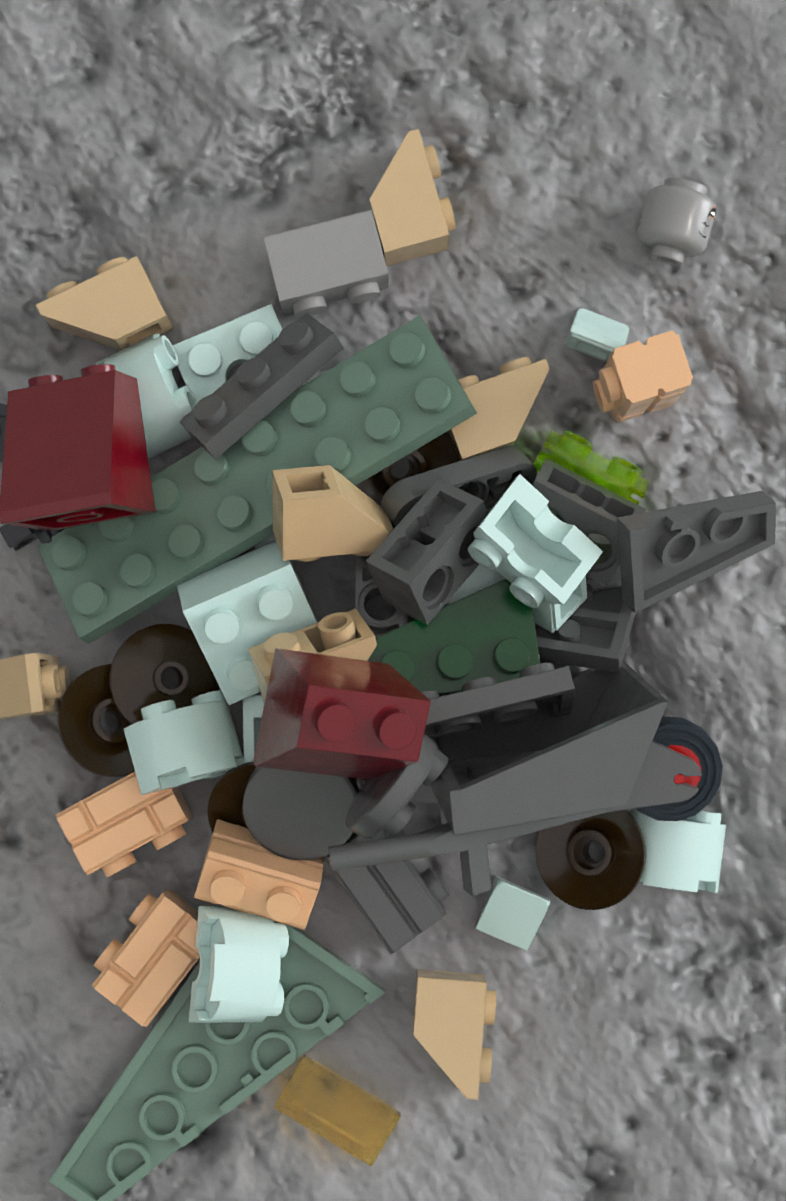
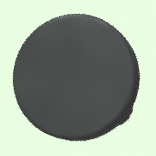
M424 734L417 763L365 781L349 808L345 821L346 827L362 839L371 838L376 840L385 830L393 836L396 835L409 822L415 812L416 806L410 800L422 784L427 787L438 778L448 762V757L437 749V744Z
M256 767L246 785L243 798V815L252 836L268 851L293 860L317 859L329 855L328 846L344 844L352 835L353 831L346 827L345 821L349 808L359 791L354 778Z

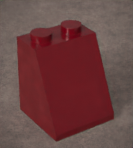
M99 364L82 368L81 377L63 380V377L60 375L37 376L28 380L29 387L8 391L0 494L1 524L55 531L156 512L137 378L117 371L115 365Z
M275 648L253 764L255 767L370 780L419 761L431 701L390 664Z

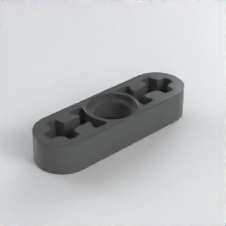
M505 446L404 478L386 491L381 501V507L395 528L439 478L457 488L469 483L463 491L482 499L486 509H489L496 504L519 474L532 485L537 476V469L519 447Z

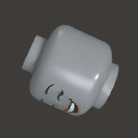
M667 178L663 185L656 186L648 191L637 229V236L642 244L652 249L650 258L661 263L680 266L683 265L684 257L699 256L706 251L716 216V204L707 196V187L687 179Z

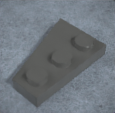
M763 491L617 517L622 599L624 603L634 613H637L774 545L776 502Z
M541 663L521 670L519 672L520 678L497 683L495 677H483L463 684L462 692L442 697L439 696L438 691L421 692L431 701L424 734L429 738L469 732L481 726L480 718L491 716L495 723H503L504 726L523 723L527 720L526 717L537 713L539 708L549 707L551 717L570 715L575 691L570 668L566 666L554 669L553 663Z

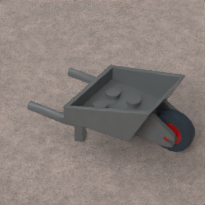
M624 661L622 662L620 673L587 669L571 675L575 691L570 715L551 717L549 707L539 708L537 713L526 717L527 720L523 723L504 726L503 723H495L491 716L480 718L481 726L469 732L430 738L437 744V749L448 757V762L432 784L427 787L422 784L410 802L439 803L441 825L417 834L328 846L331 871L460 852L463 889L470 895L475 896L492 890L487 848L489 844L606 812L634 808L658 821H680L696 815L711 803L720 787L723 765L716 743L702 727L681 717L663 716L668 700Z

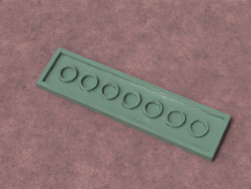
M421 315L295 390L216 460L204 448L200 447L152 476L155 513L66 528L51 537L52 541L50 543H41L38 545V548L79 639L90 644L178 591L177 585L228 562L274 534L272 470L330 465L356 486L474 416L477 412Z

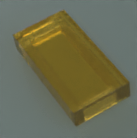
M305 1054L274 1105L275 1109L371 1167L401 1117V1112Z

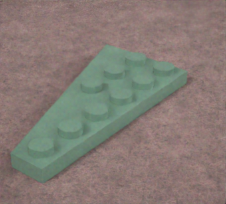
M286 925L289 935V946L285 957L280 958L279 982L282 984L284 991V1004L281 1013L278 1016H267L262 1022L189 1023L192 982L197 979L199 974V961L49 1182L76 1201H114L148 1175L154 1167L179 1148L186 1146L221 1116L229 1113L297 1061V1058L311 1047L344 1025L345 1021L368 1004L370 1005L386 993V989L301 929Z

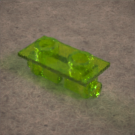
M551 430L543 447L552 451L551 455L541 450L533 464L537 469V473H539L545 459L548 458L637 505L639 501L631 497L632 493L644 498L649 482L641 477L643 471L635 464L617 456H613L611 461L591 451L593 445L588 440L570 431H563L562 435H559Z

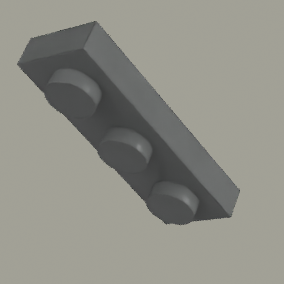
M305 313L297 321L288 324L280 332L279 337L257 356L245 361L238 368L236 374L214 393L202 398L195 405L193 411L183 418L180 423L188 434L216 460L344 348L334 332Z

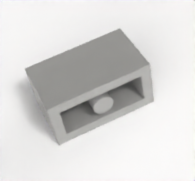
M372 210L263 237L283 315L294 312L295 317H302L305 313L313 316L325 311L327 303L348 298L350 304L363 303L379 297L381 289L389 288V274Z

